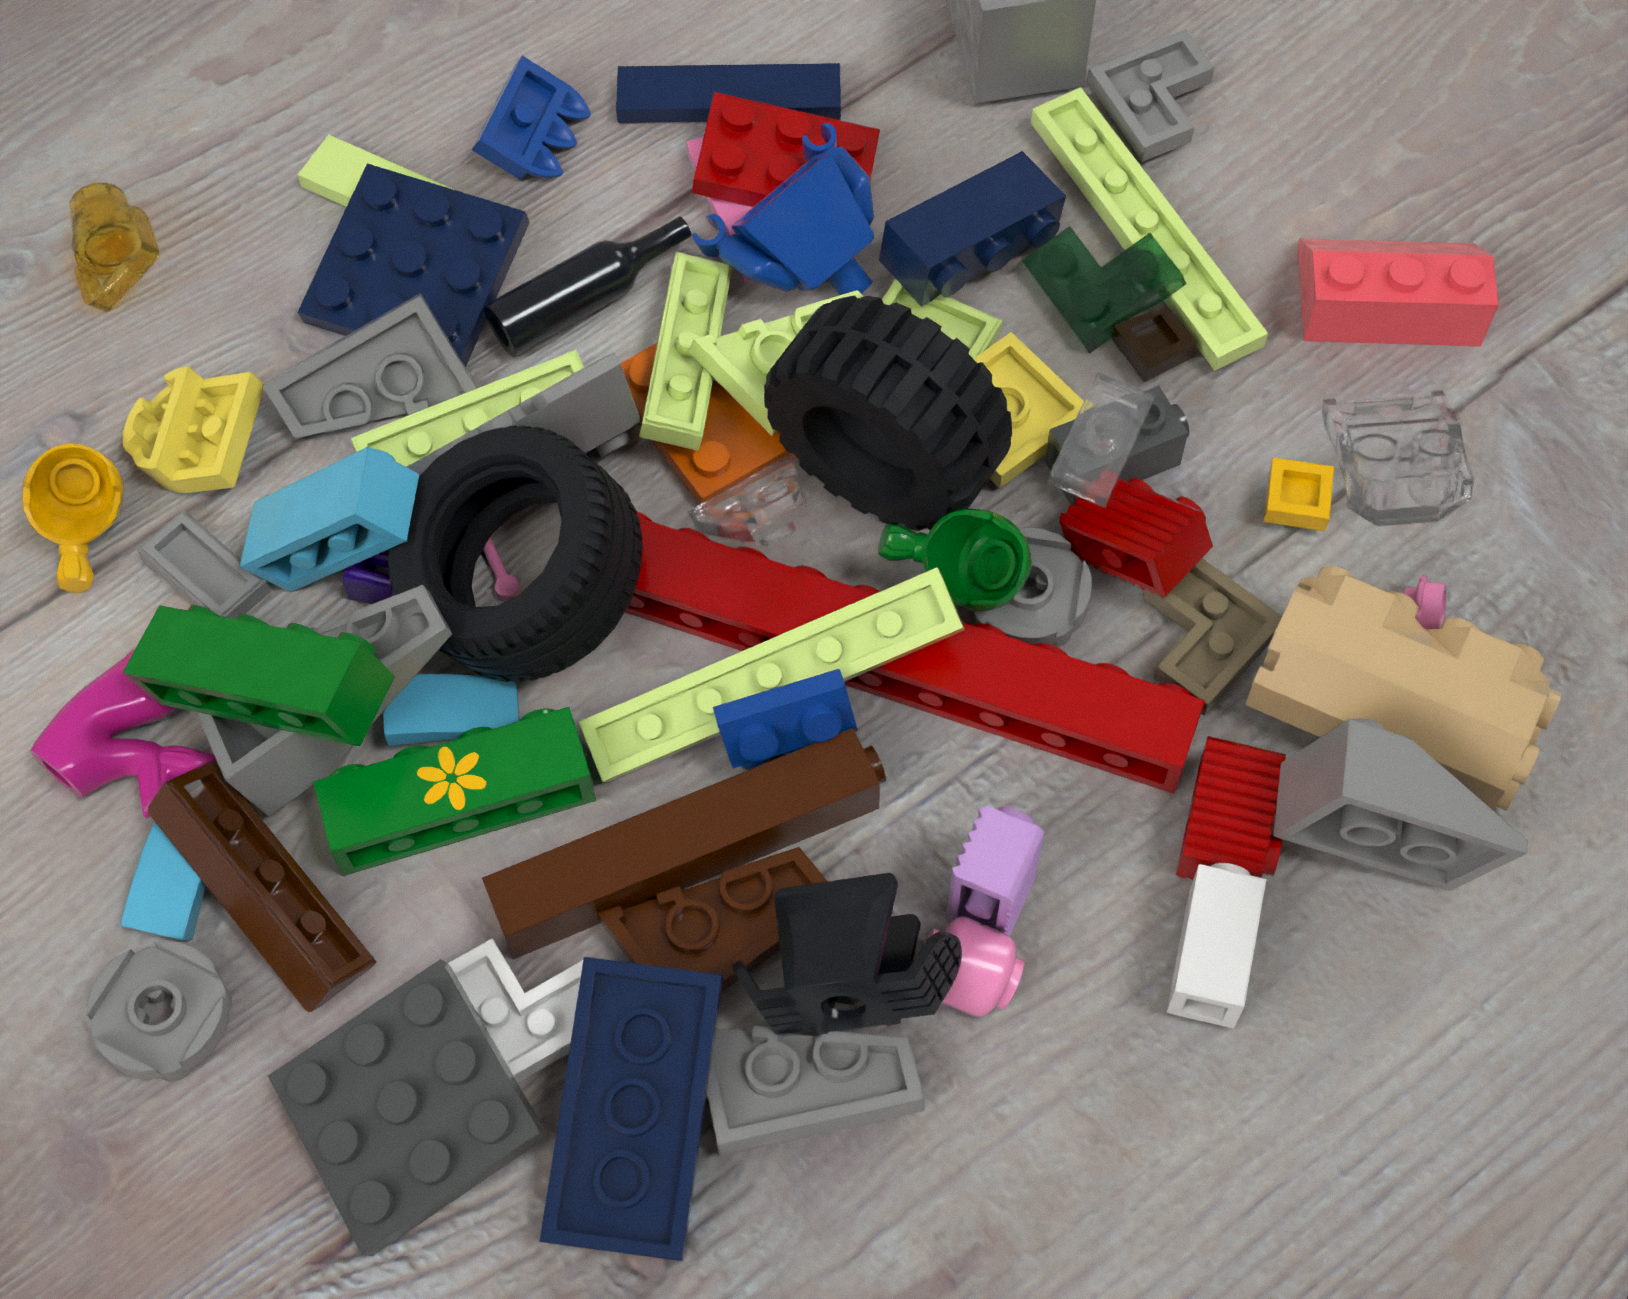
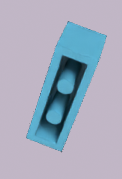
M368 446L255 501L240 568L289 592H293L406 542L419 474L396 462L389 453Z

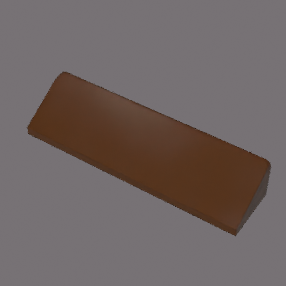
M214 760L173 778L162 785L148 806L150 816L306 1011L312 1012L321 1007L376 964L377 961L242 794L225 781L220 767Z

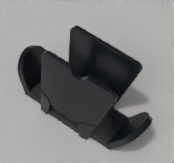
M882 873L781 888L776 892L774 900L785 987L761 990L741 959L731 965L752 1002L776 1035L812 1030L814 1035L828 1034L831 1031L870 1026H891L900 1024L901 1019L935 1015L959 972L962 959V947L959 938L945 931L933 934L923 945L913 962L921 922L914 914L891 916L898 881L892 873ZM859 1000L864 1003L863 1006L852 1010L834 1009L835 1003L855 1005Z

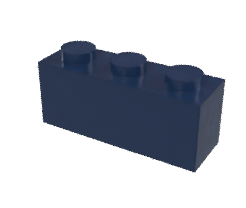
M1021 151L885 221L879 261L922 307L939 295L948 297L955 294L966 282L987 271L996 272L1000 270L1011 258L1032 247L1041 248L1048 244L1059 231V221L1066 195Z

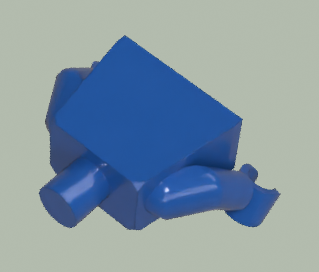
M824 123L821 125V136L826 144L821 146L814 145L806 135H803V155L807 162L731 226L736 234L730 235L727 226L720 216L710 214L706 218L712 227L719 230L718 235L712 240H703L698 234L693 233V239L704 255L709 257L720 256L724 262L748 279L785 292L795 290L796 288L801 291H813L828 280L839 295L856 290L862 294L873 281L854 256L874 239V233L870 227L874 219L870 178L844 148L837 147V134L834 126Z

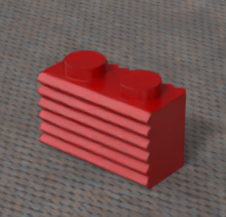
M1101 473L1099 481H1093L1091 489H1085L1083 497H1077L1075 505H1069L1067 513H1061L1059 519L1065 539L1071 543V551L1082 562L1085 560L1087 565L1091 564L1096 570L1100 568L1105 574L1109 572L1114 578L1119 576L1124 582L1128 580L1133 586L1137 584L1142 590L1147 588L1152 594L1157 593L1162 599L1172 591L1213 547L1206 525V516L1194 501L1183 496L1173 500L1155 493L1147 483L1138 478H1131L1127 482L1107 473Z
M1207 736L1198 766L1176 871L1177 876L1193 880L1199 864L1211 866L1216 863L1238 865L1245 868L1250 873V876L1259 878L1263 874L1274 876L1280 856L1282 839L1271 835L1276 814L1281 763L1286 759V754Z

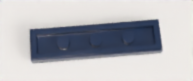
M840 63L618 66L616 101L618 123L707 122L714 92L841 120Z

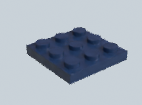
M367 163L297 313L306 324L346 336L421 293L466 367L487 320L484 305L497 298L530 223L526 211Z

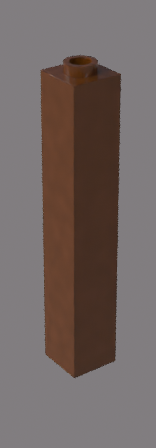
M851 728L839 733L830 740L816 742L485 876L482 880L513 959H516L601 924L598 917L599 912L620 905L622 910L657 899V893L680 886L681 890H684L718 876L724 871L742 866L878 810L880 784L886 782L885 771L874 747L868 746L863 748L854 729Z

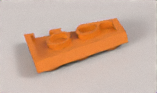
M657 343L620 363L641 421ZM714 380L712 382L705 428L699 451L651 440L703 511L797 458L793 453H788L780 443L779 431L771 436L722 385Z

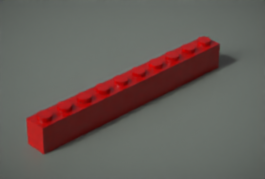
M637 511L636 514L640 520V530L643 536L642 565L633 597L625 613L740 651H744L881 592L868 585H855L853 587L831 580L815 568L804 565L791 567L768 559L756 549L745 546L735 549L711 541L706 535L691 528H680L677 530L652 522L649 517ZM962 622L964 631L844 682L846 686L1175 794L1205 700L1192 696L1186 689L1171 683L1153 684L1129 676L1124 669L1116 665L1088 663L1068 656L1066 652L1054 645L1047 643L1033 645L1008 637L995 626L984 623L971 625Z

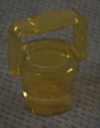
M92 183L75 192L69 201V214L73 234L71 248L78 264L74 272L85 304L103 312H108L156 262L159 256V247L147 214L137 206L131 207L123 190L109 183ZM99 278L106 279L102 285H100Z

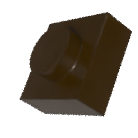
M1164 301L1115 325L1112 334V341L1144 382L1193 358L1197 346L1196 341Z

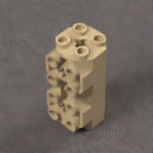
M1324 566L1320 569L1317 577L1302 578L1299 585L1295 588L1268 647L1269 651L1263 663L1264 667H1259L1245 705L1318 737H1322L1348 719L1376 721L1383 725L1386 731L1411 738L1492 810L1498 807L1507 811L1519 785H1524L1540 751V747L1535 746L1542 729L1546 730L1562 697V693L1549 688L1550 681L1541 672L1544 658L1541 654L1530 646L1518 643L1511 644L1484 633L1476 625L1462 618H1446L1440 629H1424L1415 619L1419 607L1411 597L1396 591L1386 592L1356 579L1347 570L1337 566Z

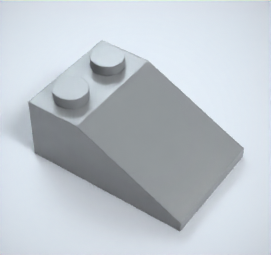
M1348 719L1281 763L1274 837L1449 891L1527 854L1528 840L1411 738L1386 731L1383 725L1376 721Z

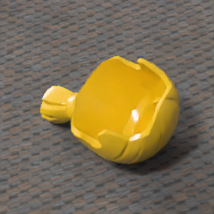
M76 442L52 447L42 453L30 465L22 484V505L25 517L33 529L41 536L59 545L58 553L60 554V559L56 571L59 588L70 593H83L85 590L90 589L94 578L90 562L87 558L89 554L88 543L104 534L118 518L123 504L124 486L118 469L108 457L93 448Z

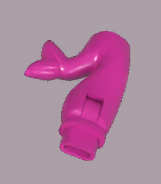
M134 648L123 659L72 697L42 731L30 752L46 771L81 798L115 780L128 776L137 777L143 816L150 818L148 806L165 782L213 760L216 763L218 762L214 754L188 747L174 745L162 747L155 742L146 740L112 738L113 735L119 732L161 720L179 709L160 705L123 673L135 650Z

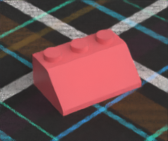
M1299 238L1297 246L1303 341L1451 346L1482 345L1499 304L1494 257L1476 244Z

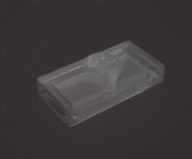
M1098 372L1054 463L1047 484L1105 508L1153 406L1156 395Z

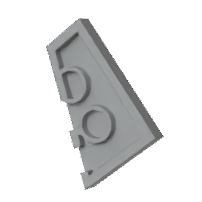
M421 293L266 381L262 386L295 438L368 424V421L403 414L411 415L478 388Z
M753 1025V1031L719 1029L716 1026L707 1097L720 1156L925 1111V1099L908 1037L831 1031L820 1036L776 1035L770 1026Z

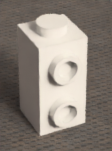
M1234 864L1198 865L1189 890L1166 1013L1229 1028L1235 1027L1245 1007L1267 879L1250 876V873L1245 868Z

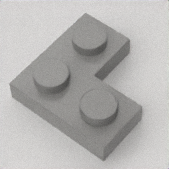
M1187 29L1090 67L1087 84L1141 162H1144L1191 142L1194 127L1173 98L1210 84L1212 82L1214 66Z

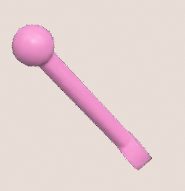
M490 537L483 552L497 579L494 585L496 595L500 600L506 602L520 594L519 581L513 575L507 574Z

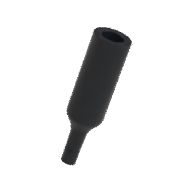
M679 216L661 226V228L634 241L622 243L603 240L596 242L484 305L485 316L494 335L510 356L516 357L627 294L632 289L636 277L644 265L671 247L690 238V228L686 221Z

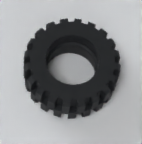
M854 295L832 300L830 303L823 304L814 312L768 372L764 386L765 408L768 409L767 418L772 429L779 431V441L786 451L793 453L799 459V466L809 476L814 475L824 483L823 488L835 497L840 495L851 503L852 508L863 514L868 512L874 514L883 523L893 525L901 523L906 528L916 531L925 528L931 530L943 516L956 510L968 509L1007 455L1011 446L1012 436L1011 412L1007 411V399L1002 389L994 387L992 384V374L983 362L977 363L969 355L970 349L957 337L954 340L940 330L942 326L930 318L921 319L911 313V308L896 302L891 305L884 304L879 297L864 296L857 299Z

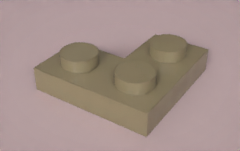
M1202 558L1163 599L1157 593L1152 594L1147 588L1145 589L1143 599L1188 632L1157 666L1154 678L1160 683L1178 685L1186 689L1192 696L1205 700L1201 712L1205 716L1270 644L1282 616Z

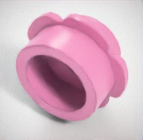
M1423 575L1420 577L1417 587H1406L1404 594L1411 597L1418 605L1419 610L1415 619L1424 629H1440L1445 619L1446 583L1428 582V576Z

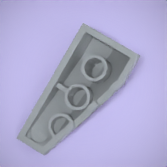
M612 353L408 465L407 468L418 473L420 476L436 458L457 443L485 431L515 425L549 429L558 435L566 437L584 452H589L596 448L599 455L603 457L633 440L628 429L642 421L622 366L615 353Z
M424 585L356 610L351 614L346 624L320 633L315 627L310 628L320 635L338 638L340 633L346 632L367 640L377 650L375 657L395 676L373 722L452 635L433 597ZM196 712L225 781L268 817L314 786L313 781L323 779L353 746Z

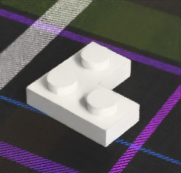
M493 938L448 963L517 1083L569 1053L583 960L524 993Z

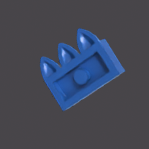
M522 55L514 65L472 151L519 180L526 173L543 178L560 177L563 174L557 158L547 147L564 149L577 145L574 134L561 118L581 120L589 118L591 113L585 100L573 87Z
M840 668L713 707L717 725L733 769L741 766L746 770H750L762 765L767 758L780 754L787 755L816 742L830 740L839 733L851 728L854 731H858Z

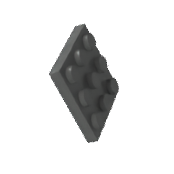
M441 959L268 1075L360 1253L371 1257L548 1137L453 969Z

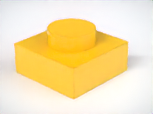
M1273 457L1268 473L1263 522L1325 531L1330 519L1335 466Z

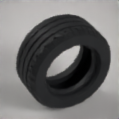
M525 425L485 431L457 443L436 458L419 476L407 541L389 549L388 573L392 596L424 585L433 597L452 632V635L439 650L475 673L489 679H499L505 682H522L524 680H537L540 677L545 678L553 673L565 670L590 654L616 628L631 602L640 575L641 556L643 553V536L640 530V520L624 488L598 463L566 437L558 435L549 429L545 430L541 427L532 428ZM557 503L561 516L559 540L543 572L517 597L497 606L476 607L472 591L474 569L490 536L513 514L534 504Z

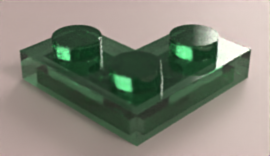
M1069 226L1022 260L1028 272L1089 354L1112 338L1115 325L1159 304L1187 284L1183 274L1151 233H1148L1107 264L1100 267Z

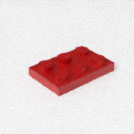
M714 92L691 193L754 207L807 162L803 155V135H806L814 145L821 146L826 144L821 136V125L824 123L834 126L837 134V147L844 148L865 171L871 181L880 129Z

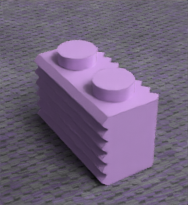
M985 806L978 809V817L976 820H973L972 831L968 832L967 843L962 844V853L957 856L956 866L952 867L946 913L949 923L958 917L964 916L1009 936L1011 935L1036 878L1035 875L1045 833L1044 830L1035 825L1031 817L1011 807L995 809Z

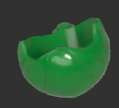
M966 508L953 511L939 519L928 534L916 533L901 525H885L878 545V555L889 561L913 559L914 562L923 563L925 572L938 567L953 603L970 611L983 612L994 610L1009 603L1026 584L1032 564L1030 548L1017 526L998 513L981 509Z

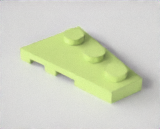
M856 290L796 308L791 316L763 323L762 319L741 324L739 331L717 338L714 337L713 333L694 338L688 352L773 436L778 431L772 429L767 418L768 409L765 408L764 386L768 372L820 306L843 297L855 295L858 299L864 296Z

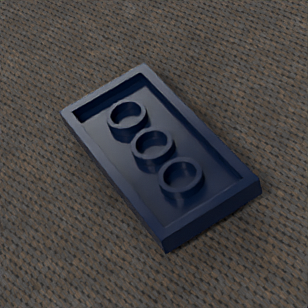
M584 957L539 1242L684 1261L723 976L721 974Z

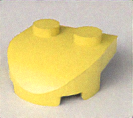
M184 366L165 374L164 380L168 386L159 392L152 401L139 398L131 409L123 430L122 442L124 449L133 457L139 469L169 491L181 494L234 488L264 391L262 386L264 383L252 372L203 379L190 366Z

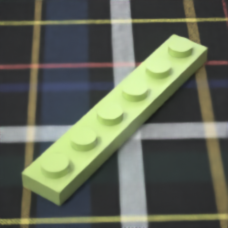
M1080 87L1033 108L1031 125L1161 300L1167 304L1196 341V347L1213 370H1218L1265 347L1268 332L1083 89Z
M938 567L581 720L579 724L602 782L609 783L721 735L713 710L714 706L839 668L845 682L960 633L965 629Z

